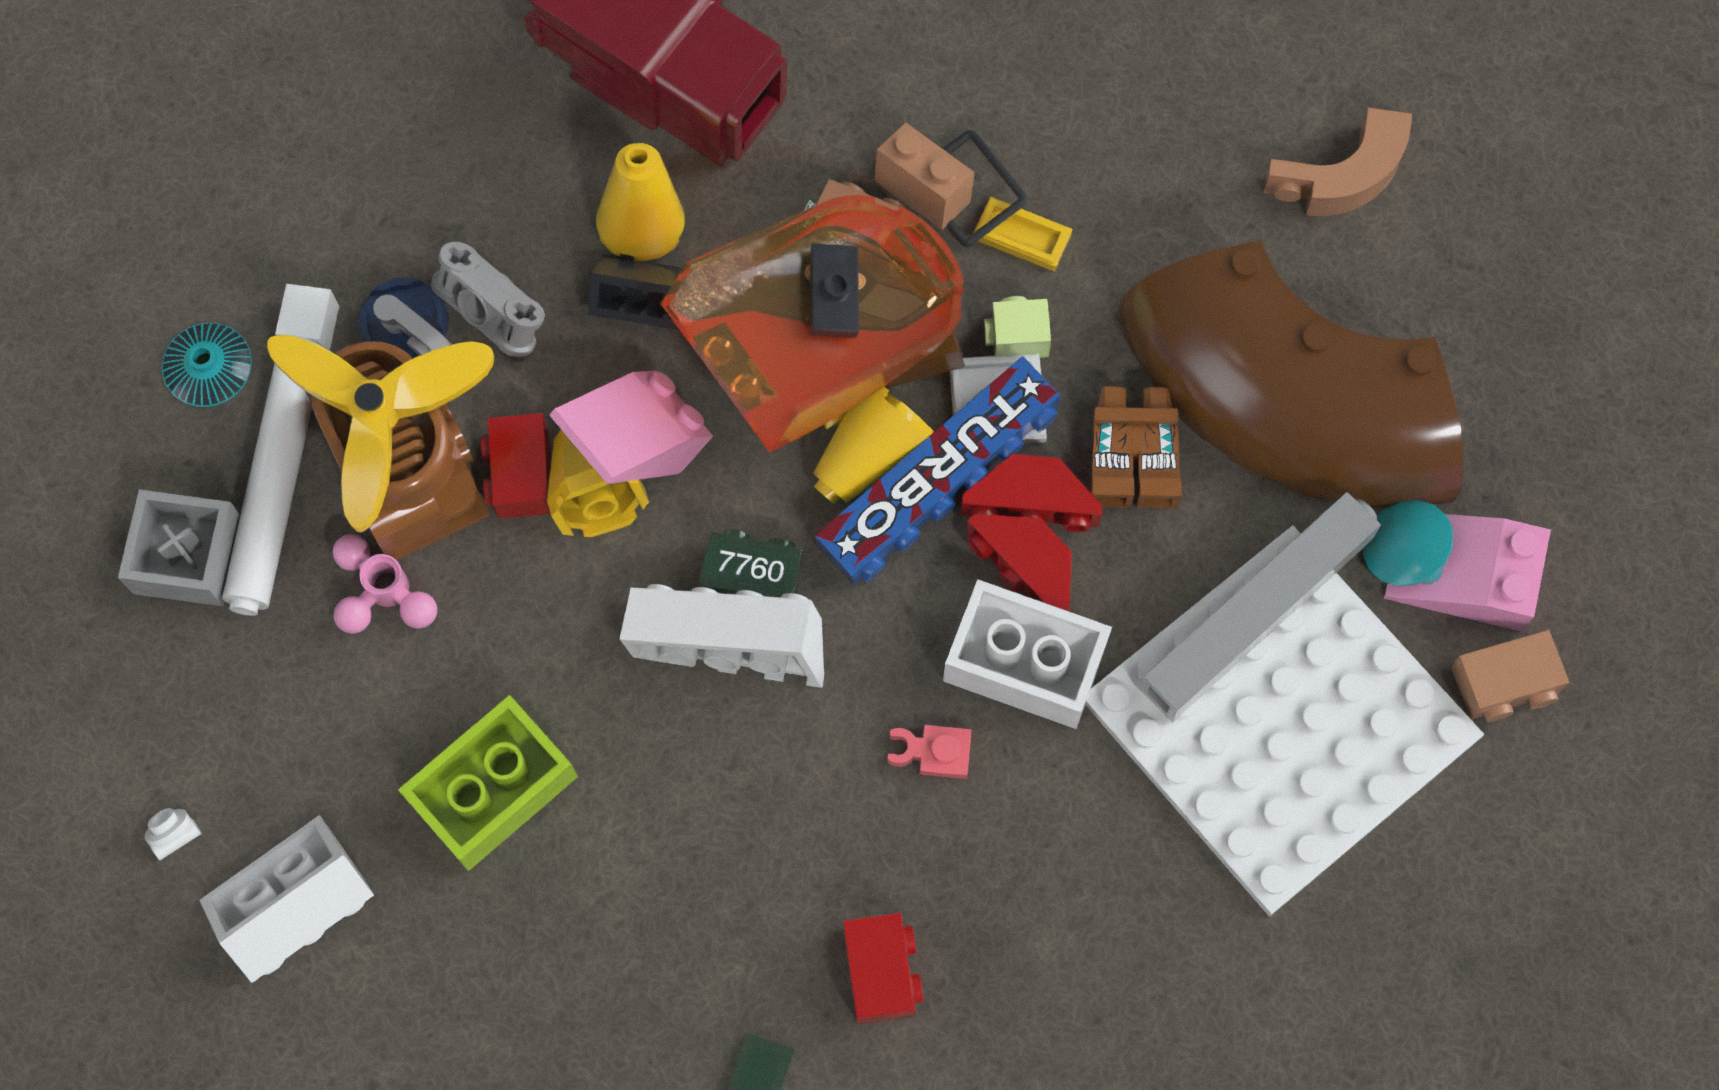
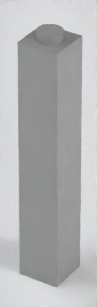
M1346 492L1143 677L1139 689L1173 723L1373 540L1381 526L1377 521L1374 510L1363 500H1355Z

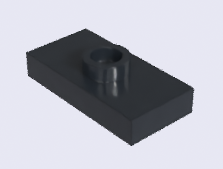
M813 243L810 248V335L856 338L859 333L858 247Z

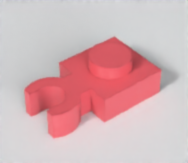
M924 725L923 738L915 737L907 729H892L890 731V739L904 741L908 749L901 755L888 754V763L893 766L902 767L910 764L913 760L921 761L920 775L967 779L972 729Z

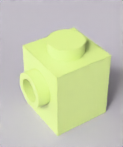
M1011 296L1002 299L1001 302H993L991 319H984L985 346H994V356L1039 353L1040 358L1049 357L1051 333L1047 299L1027 300L1022 296Z

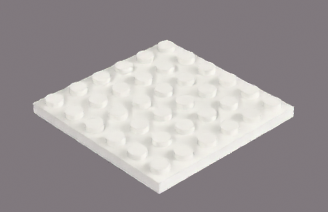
M1293 525L1092 687L1085 704L1269 917L1484 735L1337 573L1173 723L1139 689L1143 677L1301 534Z

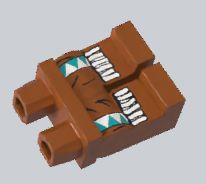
M1102 387L1098 407H1095L1092 418L1090 493L1099 501L1102 507L1131 508L1134 498L1133 461H1136V508L1178 509L1182 498V481L1179 470L1178 409H1172L1169 389L1167 387L1144 389L1143 408H1126L1125 388Z

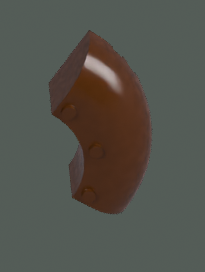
M1262 240L1205 252L1170 264L1142 279L1122 298L1118 314L1128 342L1138 361L1141 362L1144 370L1153 381V386L1167 387L1172 407L1178 409L1179 418L1204 441L1207 440L1215 448L1228 455V459L1261 478L1266 477L1279 484L1290 487L1289 490L1322 500L1325 498L1339 500L1348 492L1355 500L1361 499L1368 505L1392 506L1398 502L1420 500L1435 505L1454 502L1458 497L1462 486L1464 467L1461 426L1453 389L1436 336L1403 340L1379 338L1346 329L1327 320L1309 308L1286 286L1268 258Z

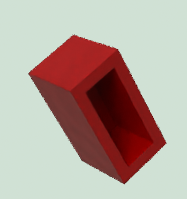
M543 413L488 418L489 434L481 435L483 461L490 462L491 477L484 478L483 480L486 505H493L499 519L551 514L547 503L551 470L549 434Z
M901 913L843 921L857 1025L915 1017V1004L923 1003L924 998L920 973L910 974L908 955L917 954L913 925L903 926Z

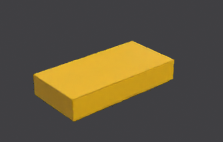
M990 197L974 232L1011 204ZM1020 209L978 241L1055 272L1072 235V229Z

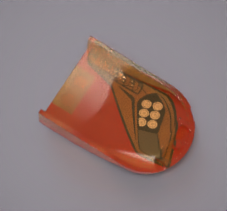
M847 195L832 198L686 262L662 301L661 305L769 452L806 435L864 401L938 349L956 328L963 313L960 311L961 294L965 290L961 270L952 251L940 235L911 211L901 206L896 211L876 204V197ZM813 243L858 247L859 333L856 338L810 335V248Z

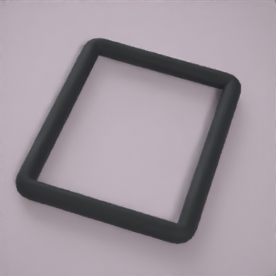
M975 130L965 131L945 146L943 150L951 154L971 139L1018 197V200L968 238H966L955 222L950 220L946 227L964 247H970L1024 207L1028 201L1026 193Z

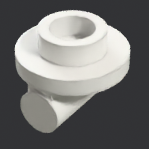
M167 808L158 812L148 822L149 828L144 838L157 858L162 860L202 833L195 821L190 818L184 809L172 810Z

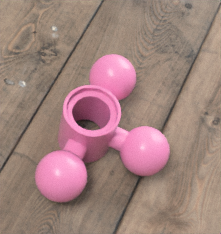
M346 534L335 542L333 558L336 564L348 571L359 569L360 582L365 589L359 597H346L336 605L334 621L340 630L355 634L367 628L371 621L370 608L375 603L383 607L399 604L402 620L412 628H425L435 620L437 616L435 600L425 592L416 591L411 593L409 591V580L395 558L386 554H377L370 557L369 544L363 537L357 534ZM386 573L395 574V580L389 587L384 589L374 588L376 580L381 575Z

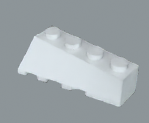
M651 584L647 588H630L620 641L634 658L694 667L696 660L700 659L707 666L717 669L719 672L736 674L740 666H744L764 673V679L783 682L785 673L807 676V686L823 687L822 618L812 601L808 598L793 593L783 594L781 598L763 597L761 594L749 590L738 591L736 595L719 594L715 590L705 587H696L692 591H676L661 584Z

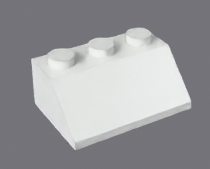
M977 580L947 657L943 681L1077 729L1112 627Z
M319 815L200 899V902L220 945L251 983H253L262 975H267L277 970L287 957L301 947L316 942L326 929L340 919L355 914L374 894L362 874Z

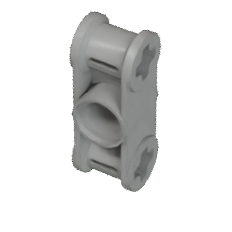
M461 242L445 244L441 248L438 257L441 264L440 270L433 274L431 281L432 291L458 311L469 324L475 326L493 341L502 352L513 357L529 355L534 350L536 343L535 330L543 324L545 317L544 310L540 304L529 298L506 275L500 273L483 259L473 247Z

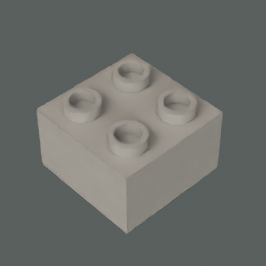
M139 489L118 579L136 595L224 607L225 601L222 599L240 514L229 501Z

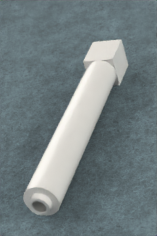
M286 284L275 332L276 336L291 335L299 337L330 351L339 305L331 289ZM275 363L222 599L230 604L229 609L231 611L249 616L257 615L258 609L264 610L269 608L312 411V405L305 390L289 379Z

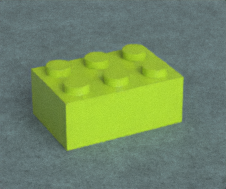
M509 695L398 790L469 872L578 778L567 758Z

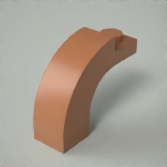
M1368 108L1360 129L1358 150L1351 157L1337 164L1321 166L1271 159L1265 178L1264 193L1274 194L1275 198L1285 202H1294L1300 198L1308 199L1306 215L1309 216L1337 215L1363 206L1385 189L1397 171L1409 141L1412 114Z

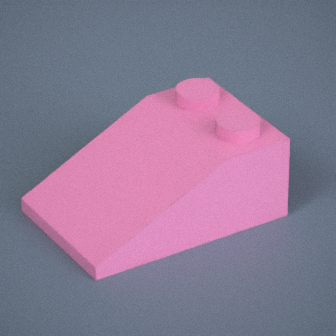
M657 370L629 373L555 408L550 414V417L607 484L679 474L713 437L703 425L704 419L695 408L685 404L675 392L676 387L672 380Z
M1446 514L1453 525V549L1446 564L1443 566L1441 577L1436 582L1427 585L1419 583L1417 585L1398 587L1387 583L1384 599L1522 632L1535 615L1551 530L1504 518Z

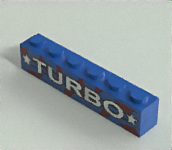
M1024 356L1020 357L815 535L817 547L853 586L861 579L866 583L871 581L886 567L887 564L884 561L886 557L896 549L904 552L912 546L921 536L919 529L931 518L935 522L944 518L956 505L953 499L964 489L967 488L969 490L990 472L987 469L1000 458L1004 462L1012 454H1017L1024 446L1022 439L1034 428L1038 433L1046 429L1058 416L1056 409L1059 405L1060 394Z

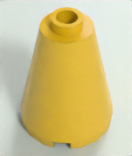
M633 143L622 148L616 156L597 210L596 228L601 242L615 255L620 256V253L634 256V261L643 262L661 258L675 249L679 243V237L684 230L685 215L658 151L644 143Z
M886 387L881 388L864 401L846 411L813 472L819 479L814 487L833 504L840 498L848 504L873 486L934 433L907 405L897 400L890 393L887 394L889 390Z

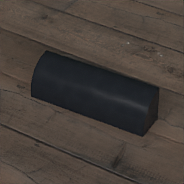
M603 254L591 272L588 315L680 330L661 304L724 274L646 261H634V259ZM747 278L757 289L760 288L761 283L758 280ZM772 282L763 284L761 289L771 285ZM727 283L729 287L732 286L736 290L735 292L739 296L745 295L743 289L746 292L749 291L746 286L741 288L736 283ZM778 284L754 297L700 318L745 309H754L773 314L776 296L761 300L755 299L777 291ZM714 289L713 291L717 296L720 295L725 303H729L730 297H735L731 292L727 296L720 289ZM753 290L747 293L745 297L756 293V291ZM700 295L699 297L704 303L707 302L711 306V309L704 311L703 314L714 310L716 304L720 303L716 298L712 301L705 295ZM737 297L731 300L730 304L740 300L741 298ZM693 300L694 302L688 301L695 312L698 311L701 314L702 310L700 308L706 309L695 300ZM722 303L716 309L726 306V304ZM682 306L674 309L685 317L693 315L690 310L685 311ZM724 325L704 333L705 335L733 339Z

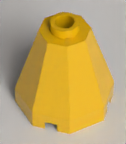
M562 430L556 435L553 442L547 503L551 516L562 535L574 536L572 528L582 529L584 537H594L631 525L637 518L636 507L640 504L642 509H644L649 503L641 480L607 484Z

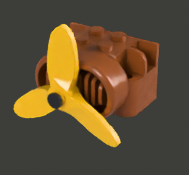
M277 335L268 339L267 349L273 362L289 379L305 390L316 419L342 471V504L349 524L357 532H364L370 528L384 554L398 560L490 516L466 463L474 459L447 403L467 392L488 375L495 358L491 347L479 342H463L438 348L412 358L402 349L384 342H360L347 346L334 354L324 347L291 335Z

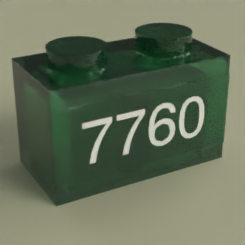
M727 529L724 530L723 534L711 532L699 587L715 590L719 594L736 595L741 590L754 591L763 597L781 598L783 594H797L804 564L803 549L796 548L793 542L780 538H771L769 542L753 540L749 534L738 530Z

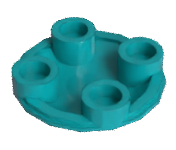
M1420 500L1402 501L1384 509L1377 516V521L1381 526L1373 540L1363 548V556L1370 572L1382 582L1398 587L1417 585L1419 583L1427 585L1436 582L1441 577L1443 566L1446 564L1453 549V525L1450 519L1434 504Z

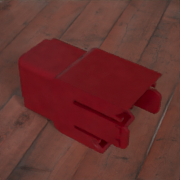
M529 0L535 7V10L528 11L524 16L528 34L534 39L536 45L541 48L543 46L573 65V72L569 75L573 81L649 130L654 131L658 126L720 167L728 158L735 162L741 159L782 106L786 98L788 60L781 56L782 45L724 8L721 0Z

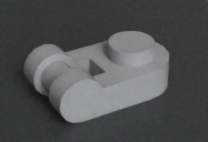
M383 295L375 301L373 310L384 328L392 334L405 333L410 337L406 344L419 356L451 345L440 332L396 297Z

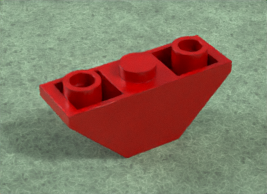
M1012 454L963 494L961 516L971 518L974 514L1041 518L1045 523L1063 524L1062 528L1066 531L1081 533L1090 531V527H1099L1102 505L1060 458Z
M974 514L968 519L967 535L969 537L966 541L969 547L980 559L985 560L989 557L1000 569L997 572L998 577L1008 590L1015 593L1020 590L1026 597L1069 612L1072 551L1041 518Z

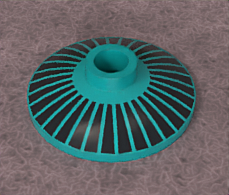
M201 323L183 330L170 342L162 360V375L169 391L180 401L196 407L216 406L232 399L247 383L252 368V355L245 339L233 328L219 323ZM204 353L210 354V359L207 363L202 365L196 364L198 356Z

